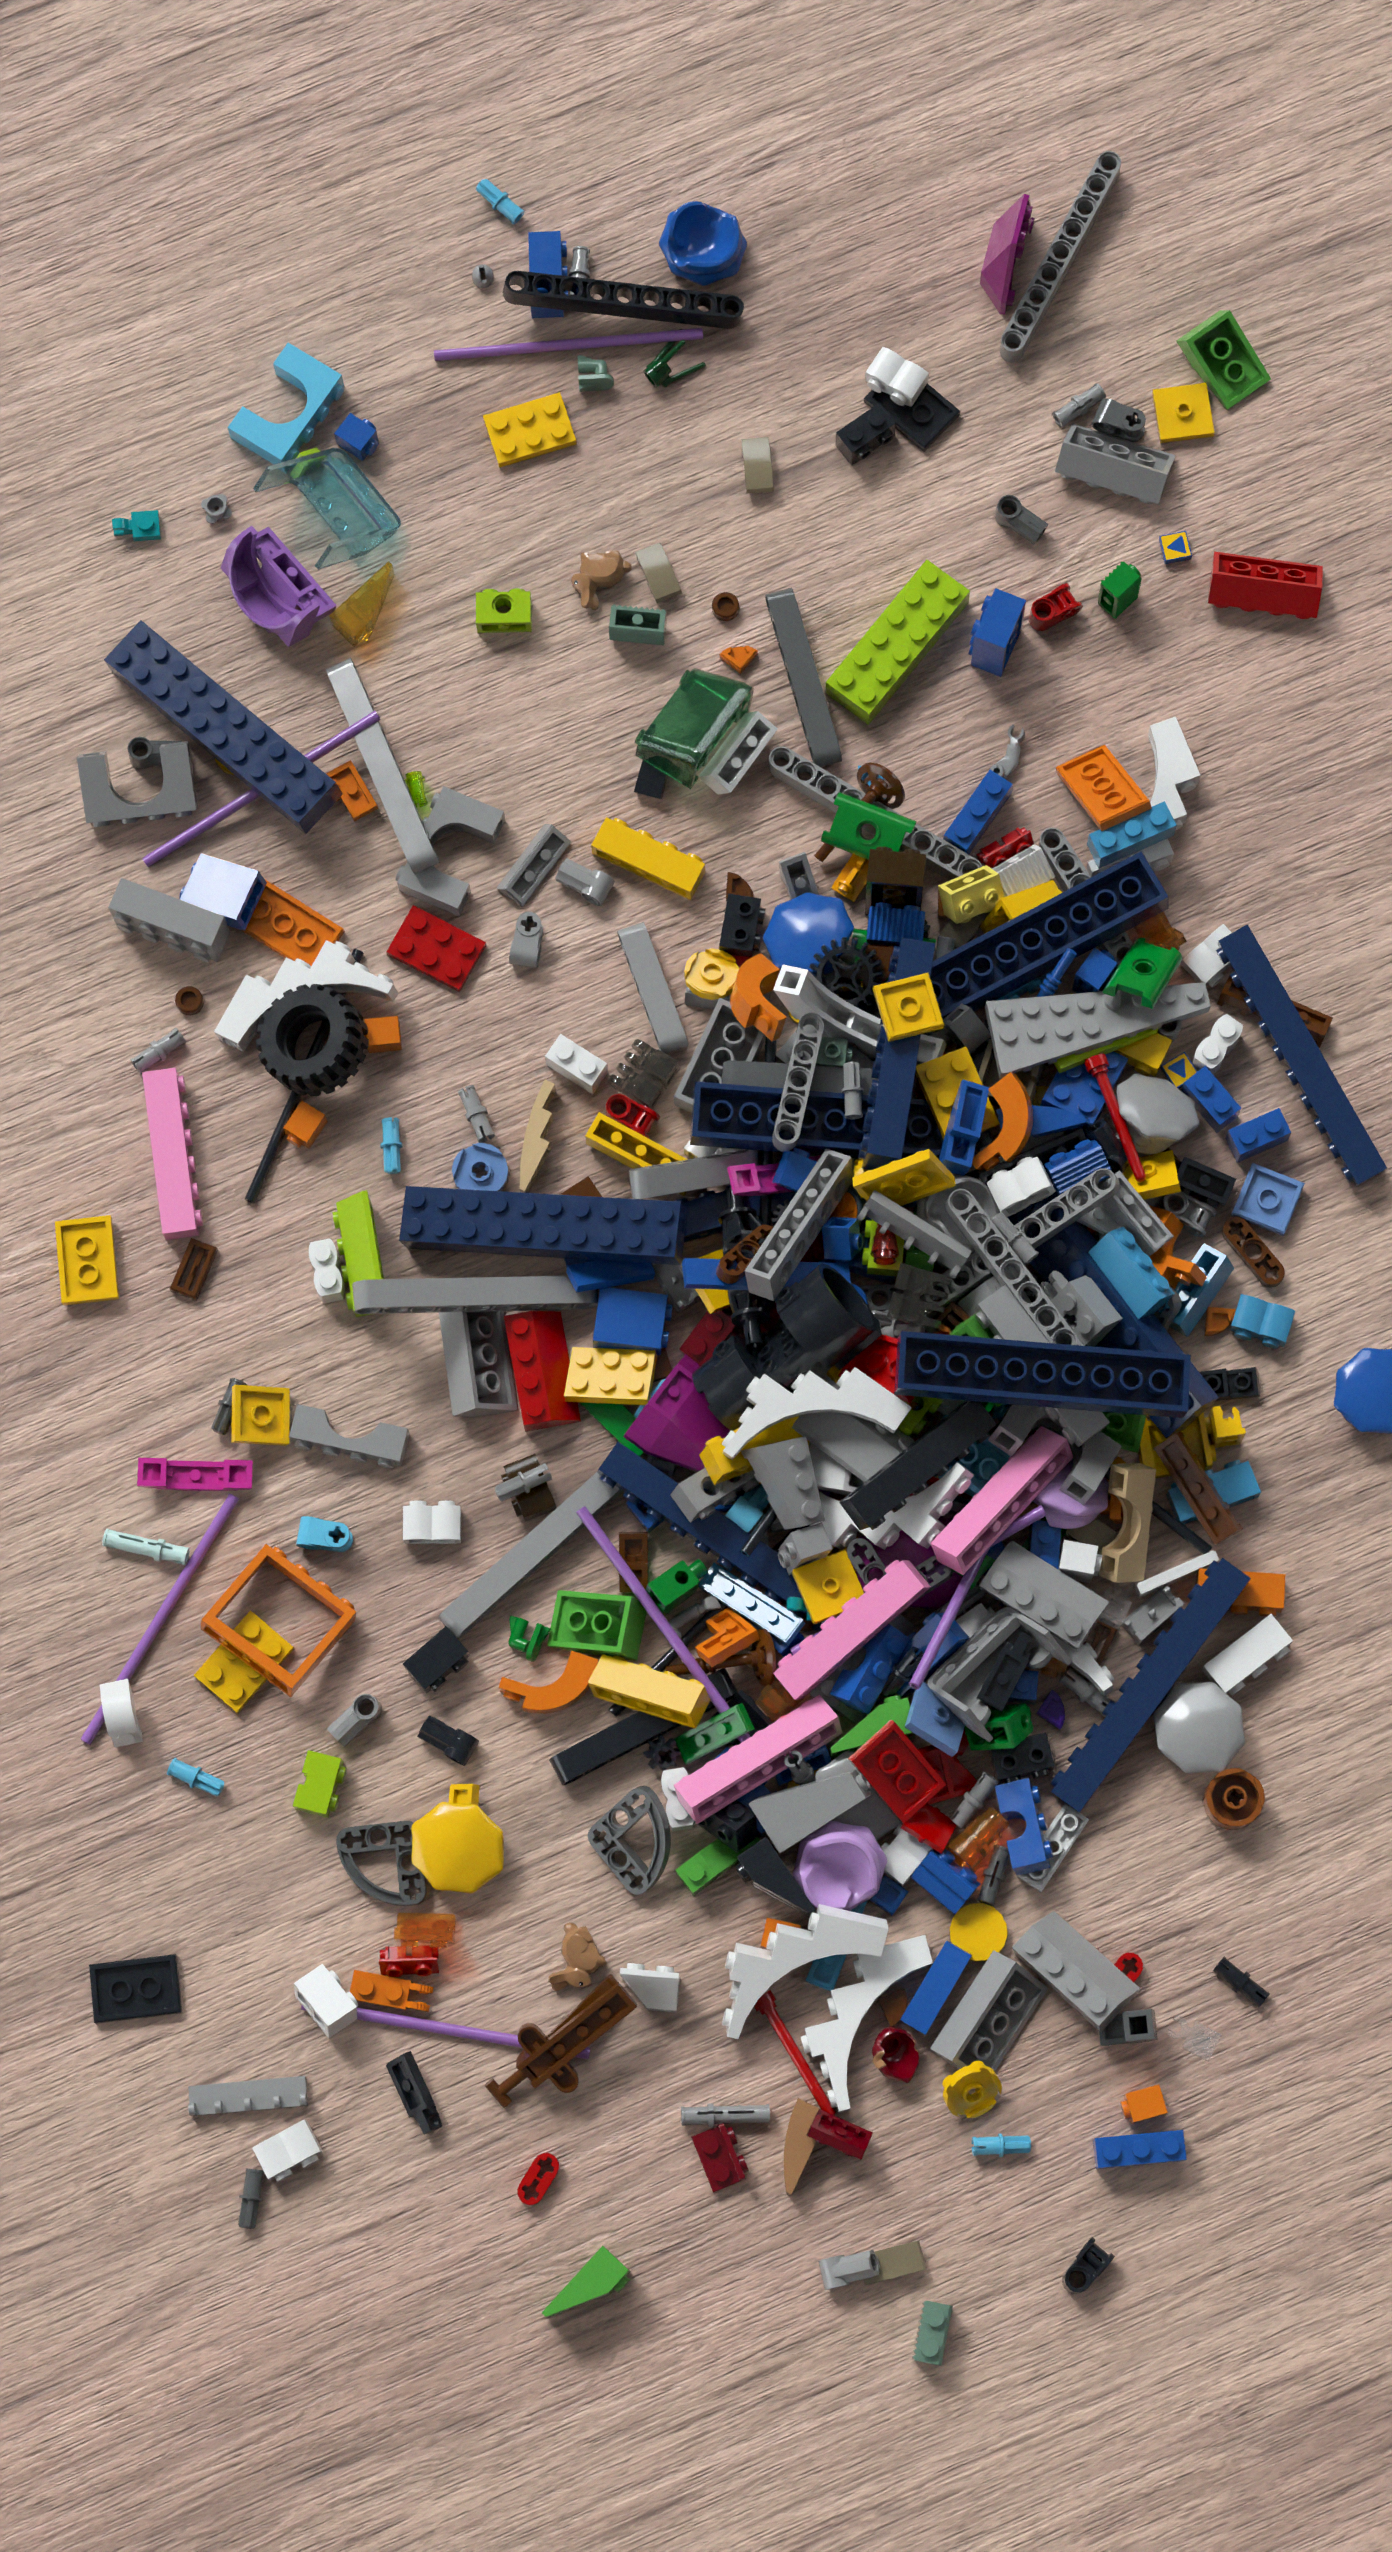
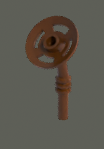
M872 762L865 763L858 769L857 781L861 790L866 794L861 799L862 801L870 804L874 801H879L891 809L898 808L904 802V788L900 780L889 769ZM868 772V776L863 781V774ZM878 775H880V776H882L884 779H886V780L889 782V784L891 785V787H889L888 784H887L883 779L877 778ZM895 796V801L893 803H888L892 799V797ZM824 843L814 856L823 862L835 847Z
M766 1629L757 1630L760 1639L752 1643L751 1650H748L745 1654L732 1655L723 1663L717 1664L714 1667H711L701 1658L695 1659L705 1674L709 1672L714 1673L716 1669L748 1665L750 1668L753 1667L754 1674L759 1684L763 1687L770 1686L775 1677L773 1674L776 1671L775 1648L771 1635ZM684 1663L666 1667V1671L672 1672L677 1676L691 1674Z

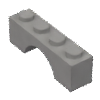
M297 1404L289 1438L295 1443V1447L311 1450L312 1447L323 1449L322 1453L327 1455L339 1456V1453L350 1455V1459L365 1463L367 1459L378 1461L379 1466L394 1469L395 1465L402 1466L410 1433L408 1428L380 1422L370 1434L356 1439L345 1438L334 1432L329 1426L325 1410Z

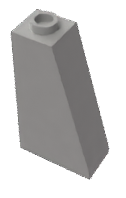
M852 1770L760 1796L750 1802L749 1806L778 1852L781 1853L870 1796L871 1792L869 1789L871 1786L862 1773L858 1774L857 1770Z

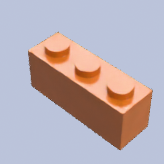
M1199 1568L1196 1575V1584L1198 1583L1200 1586L1204 1584L1208 1578L1204 1574L1207 1569ZM1242 1571L1251 1579L1229 1608L1231 1609L1230 1613L1246 1615L1248 1611H1259L1260 1616L1266 1617L1270 1614L1276 1616L1277 1613H1281L1284 1609L1286 1574Z

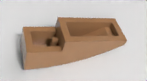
M799 2098L790 2117L784 2147V2181L786 2193L792 2195L817 2143L815 2139L808 2137L807 2134L819 2108Z

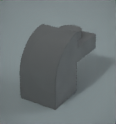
M962 1003L943 1019L944 1027L948 1030V1033H946L948 1038L961 1048L967 1047L970 1055L991 1037L989 1031L974 1011Z
M1145 2009L1118 2014L1102 2032L1099 2031L1101 2046L1158 2040L1155 2010Z

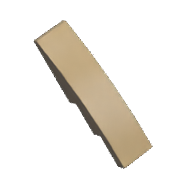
M546 1079L534 1102L525 1131L520 1162L521 1193H529L551 1150L550 1142L544 1140L553 1122V1114L547 1111V1108L556 1092L554 1083Z

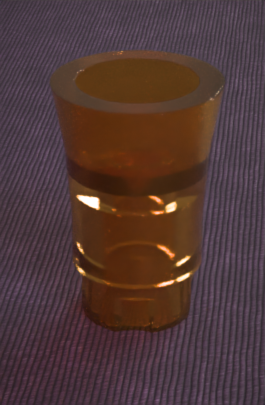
M990 1807L981 1816L978 1815L963 1832L950 1841L945 1849L954 1855V1861L960 1867H968L975 1873L990 1850L1002 1838V1834L1008 1828L1009 1823L998 1811Z

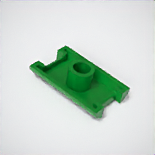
M839 792L834 801V805L839 806L830 831H823L821 842L869 860L870 849L876 850L877 847H889L893 851L899 852L906 832L912 834L917 821ZM865 824H871L875 827L876 834L873 839H866L863 836L862 828Z
M1138 938L1131 945L1103 990V993L1115 997L1118 990L1142 997L1141 1006L1153 1009L1183 958L1181 953L1174 947L1168 950L1146 943V938Z

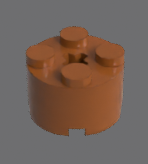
M1230 1768L1218 1773L1206 1787L1203 1797L1204 1809L1209 1819L1217 1827L1227 1830H1239L1249 1826L1259 1816L1265 1802L1264 1789L1260 1781L1249 1772L1240 1768ZM1231 1793L1241 1799L1237 1806H1234L1233 1802H1228L1227 1800Z

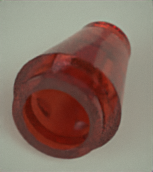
M877 1223L871 1256L874 1263L878 1265H892L896 1263V1258L899 1256L896 1235L888 1229L884 1235L881 1234L879 1230L882 1225Z

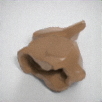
M612 550L596 554L581 553L580 573L572 576L571 583L574 589L581 594L582 608L597 610L599 601L596 588H611L621 581L625 573L632 570L631 564L622 559L619 551Z
M569 1922L564 1925L565 1936L562 1940L561 1950L567 1967L565 1970L552 1973L548 1977V1982L552 1984L554 1991L562 1990L568 1985L575 1988L589 1987L592 1984L590 1974L595 1973L598 1968L607 1965L604 1956L600 1955L594 1944V1940L587 1927L578 1928L576 1924Z

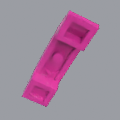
M821 1155L811 1156L809 1159L818 1161ZM755 1163L729 1166L727 1168L733 1195L759 1196L793 1191L772 1183L779 1163L755 1166Z
M138 1457L137 1487L182 1491L252 1489L253 1460H224V1462L167 1460V1458Z

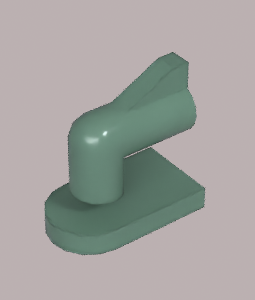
M578 355V373L595 372V374L578 375L579 392L609 390L614 386V378L607 373V363L604 360H593Z

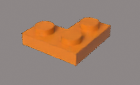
M351 760L326 773L337 783L343 795L337 801L342 800L354 822L378 809L375 800Z
M728 1607L705 1621L708 1630L714 1636L695 1646L698 1656L711 1667H714L717 1664L723 1663L727 1658L740 1650L748 1648L752 1643L759 1640L760 1637L752 1625Z

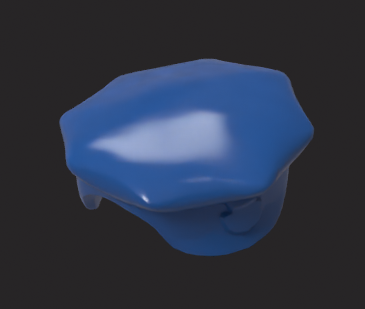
M692 201L683 204L677 210L669 213L659 240V246L667 260L670 271L674 275L688 279L701 286H706L738 273L747 248V241L741 232L736 216L708 204Z
M806 892L775 907L770 923L763 935V940L773 964L780 970L782 965L809 970L812 974L817 973V971L810 969V964L820 963L815 960L814 954L820 953L825 956L821 946L825 944L832 950V939H836L839 946H841L842 937H847L849 941L854 925L840 898ZM843 953L836 954V956L840 959ZM829 960L825 965L824 975L834 971L833 965Z
M1363 1348L1337 1370L1334 1407L1360 1432L1392 1434V1349Z

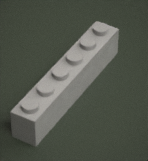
M1006 1285L988 1296L975 1308L977 1321L984 1329L989 1328L994 1335L993 1339L1049 1343ZM1044 1407L1049 1417L1053 1421L1058 1420L1064 1428L1062 1433L1071 1444L1075 1443L1078 1448L1105 1429L1110 1423L1104 1414L1099 1411Z

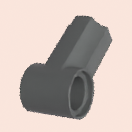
M1005 495L999 499L995 510L996 522L1003 527L1011 528L1033 545L1038 542L1047 529L1048 523L1022 506L1020 500L1013 495ZM1002 508H1012L1015 513L1012 515L1004 514Z
M135 737L128 743L127 748L130 763L133 767L141 770L147 769L150 766H162L159 749L161 744L182 741L148 740L145 737ZM140 749L147 751V754L142 757L134 755Z

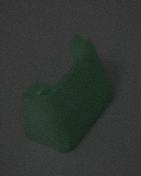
M697 668L692 669V671H685L680 679L679 688L648 729H642L635 739L637 744L635 756L689 789L694 786L699 778L696 775V771H699L702 766L706 765L709 754L732 723H737L739 718L741 719L745 713L749 712L754 688L745 682Z

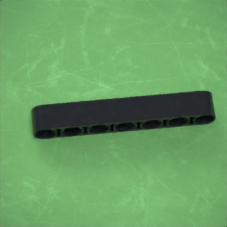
M726 1668L708 1675V1678L725 1702L731 1700L738 1692ZM711 1701L709 1702L704 1713L715 1708ZM638 1711L556 1754L549 1761L562 1786L643 1746L648 1743V1740L652 1741L658 1738L659 1734L664 1735L682 1724Z

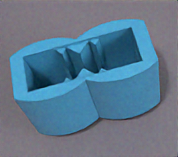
M1241 1294L1230 1330L1235 1332L1234 1335L1237 1338L1249 1341L1252 1337L1262 1340V1345L1269 1348L1278 1349L1279 1346L1285 1347L1295 1310Z

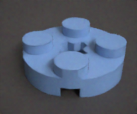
M476 1143L457 1154L453 1161L452 1174L458 1189L502 1191L507 1183L509 1170L506 1159L499 1149L487 1143ZM484 1165L485 1171L488 1174L477 1178L473 1169Z

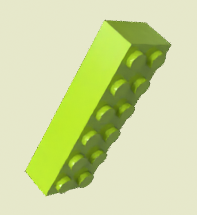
M926 559L828 678L825 693L869 725L968 605L970 590Z

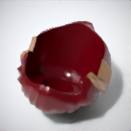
M889 2026L883 2029L875 2039L872 2047L873 2064L888 2079L902 2081L906 2084L911 2081L919 2066L921 2054L916 2048V2040L906 2030Z

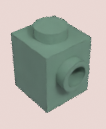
M822 1037L816 1065L843 1067L844 1063L851 1062L853 1048H847L848 1039Z

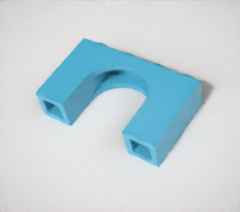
M290 343L286 344L274 361L273 366L277 376L299 388L306 395L307 404L304 411L293 421L277 424L261 418L242 406L227 427L231 439L282 470H285L289 464H293L303 443H308L311 440L315 426L319 421L323 422L329 413L330 405L334 400H339L345 389L340 373Z

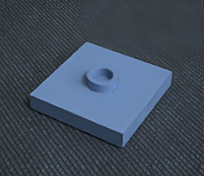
M1252 1163L1231 1216L1241 1217L1246 1222L1284 1236L1305 1183Z
M923 1681L920 1689H915L905 1728L953 1757L958 1752L965 1725L932 1692L928 1684Z

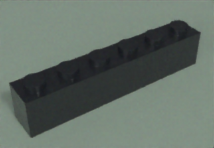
M964 1401L839 1503L859 1530L869 1527L871 1530L876 1529L886 1521L884 1515L889 1511L895 1513L907 1504L905 1498L911 1493L915 1496L928 1487L927 1480L932 1476L938 1478L949 1470L948 1463L953 1459L959 1461L969 1454L970 1449L968 1447L975 1441L977 1444H980L991 1436L989 1430L996 1425V1422L981 1402Z

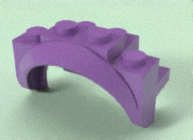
M250 526L241 532L228 546L221 569L230 580L232 593L237 604L249 619L265 628L269 634L271 632L277 634L288 647L308 637L315 622L335 612L337 605L269 527L257 532L253 526ZM257 558H258V559L260 560V562L262 563L261 569H260V566H259V564H258Z

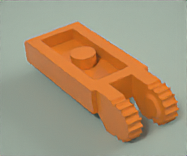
M354 1970L350 1992L360 2002L402 2010L408 2008L429 2012L430 2005L424 2002L408 2001L410 1990L428 1995L433 1994L434 1987L412 1983L411 1980Z

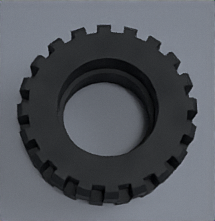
M304 984L297 986L296 991L289 989L283 993L284 997L280 1000L276 998L271 1003L273 1007L270 1011L266 1010L262 1016L264 1022L258 1026L257 1034L260 1035V1038L256 1040V1048L260 1051L258 1057L265 1066V1070L271 1076L297 1094L304 1096L308 1093L312 1097L320 1096L321 1091L326 1094L335 1092L336 1086L339 1085L342 1088L348 1083L347 1079L351 1075L355 1076L359 1071L357 1069L358 1064H363L366 1055L363 1053V1050L368 1048L369 1039L364 1036L367 1035L368 1029L367 1025L363 1022V1016L353 1004L330 987L324 988L320 984H312L308 987ZM329 1020L330 1036L325 1047L312 1058L296 1060L295 1045L302 1031L314 1022Z

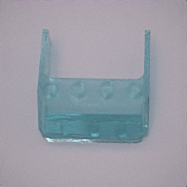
M331 448L267 466L253 488L255 492H260L287 483L296 485L341 540L328 545L315 565L318 570L368 554L393 536L401 525L399 516L353 459L339 448Z

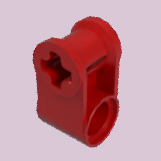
M1068 583L1058 586L1050 593L1033 602L1029 614V623L1033 629L1037 631L1048 630L1059 622L1073 617L1083 608L1081 602H1077L1070 592L1071 587ZM1036 612H1046L1048 617L1041 618Z
M622 1094L612 1095L606 1103L607 1117L649 1138L647 1134L654 1122L660 1119V1115L654 1110ZM615 1104H621L626 1108V1111L621 1115H617L611 1111V1107Z

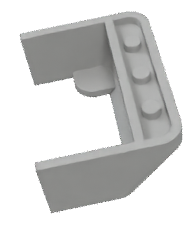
M1006 1607L996 1612L928 1680L929 1688L967 1728L988 1742L993 1737L984 1725L989 1720L991 1710L985 1703L977 1700L976 1697L1003 1646L1005 1647L1007 1642L1015 1644L1021 1631L1031 1636L1025 1648V1651L1031 1653L1026 1665L1031 1669L1045 1667L1052 1657L1057 1658L1066 1665L1072 1662L1047 1629L1011 1607Z

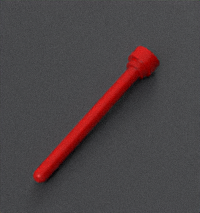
M1098 1054L1084 1061L1089 1074H1092L1097 1079L1136 1181L1143 1182L1146 1179V1174L1126 1122L1119 1112L1118 1102L1107 1076L1109 1063L1106 1055Z
M771 1990L765 1992L754 2005L756 2012L760 2011L762 2015H766L820 2109L835 2116V2109L831 2108L828 2097L775 2009L777 2005L774 2001L777 1999Z

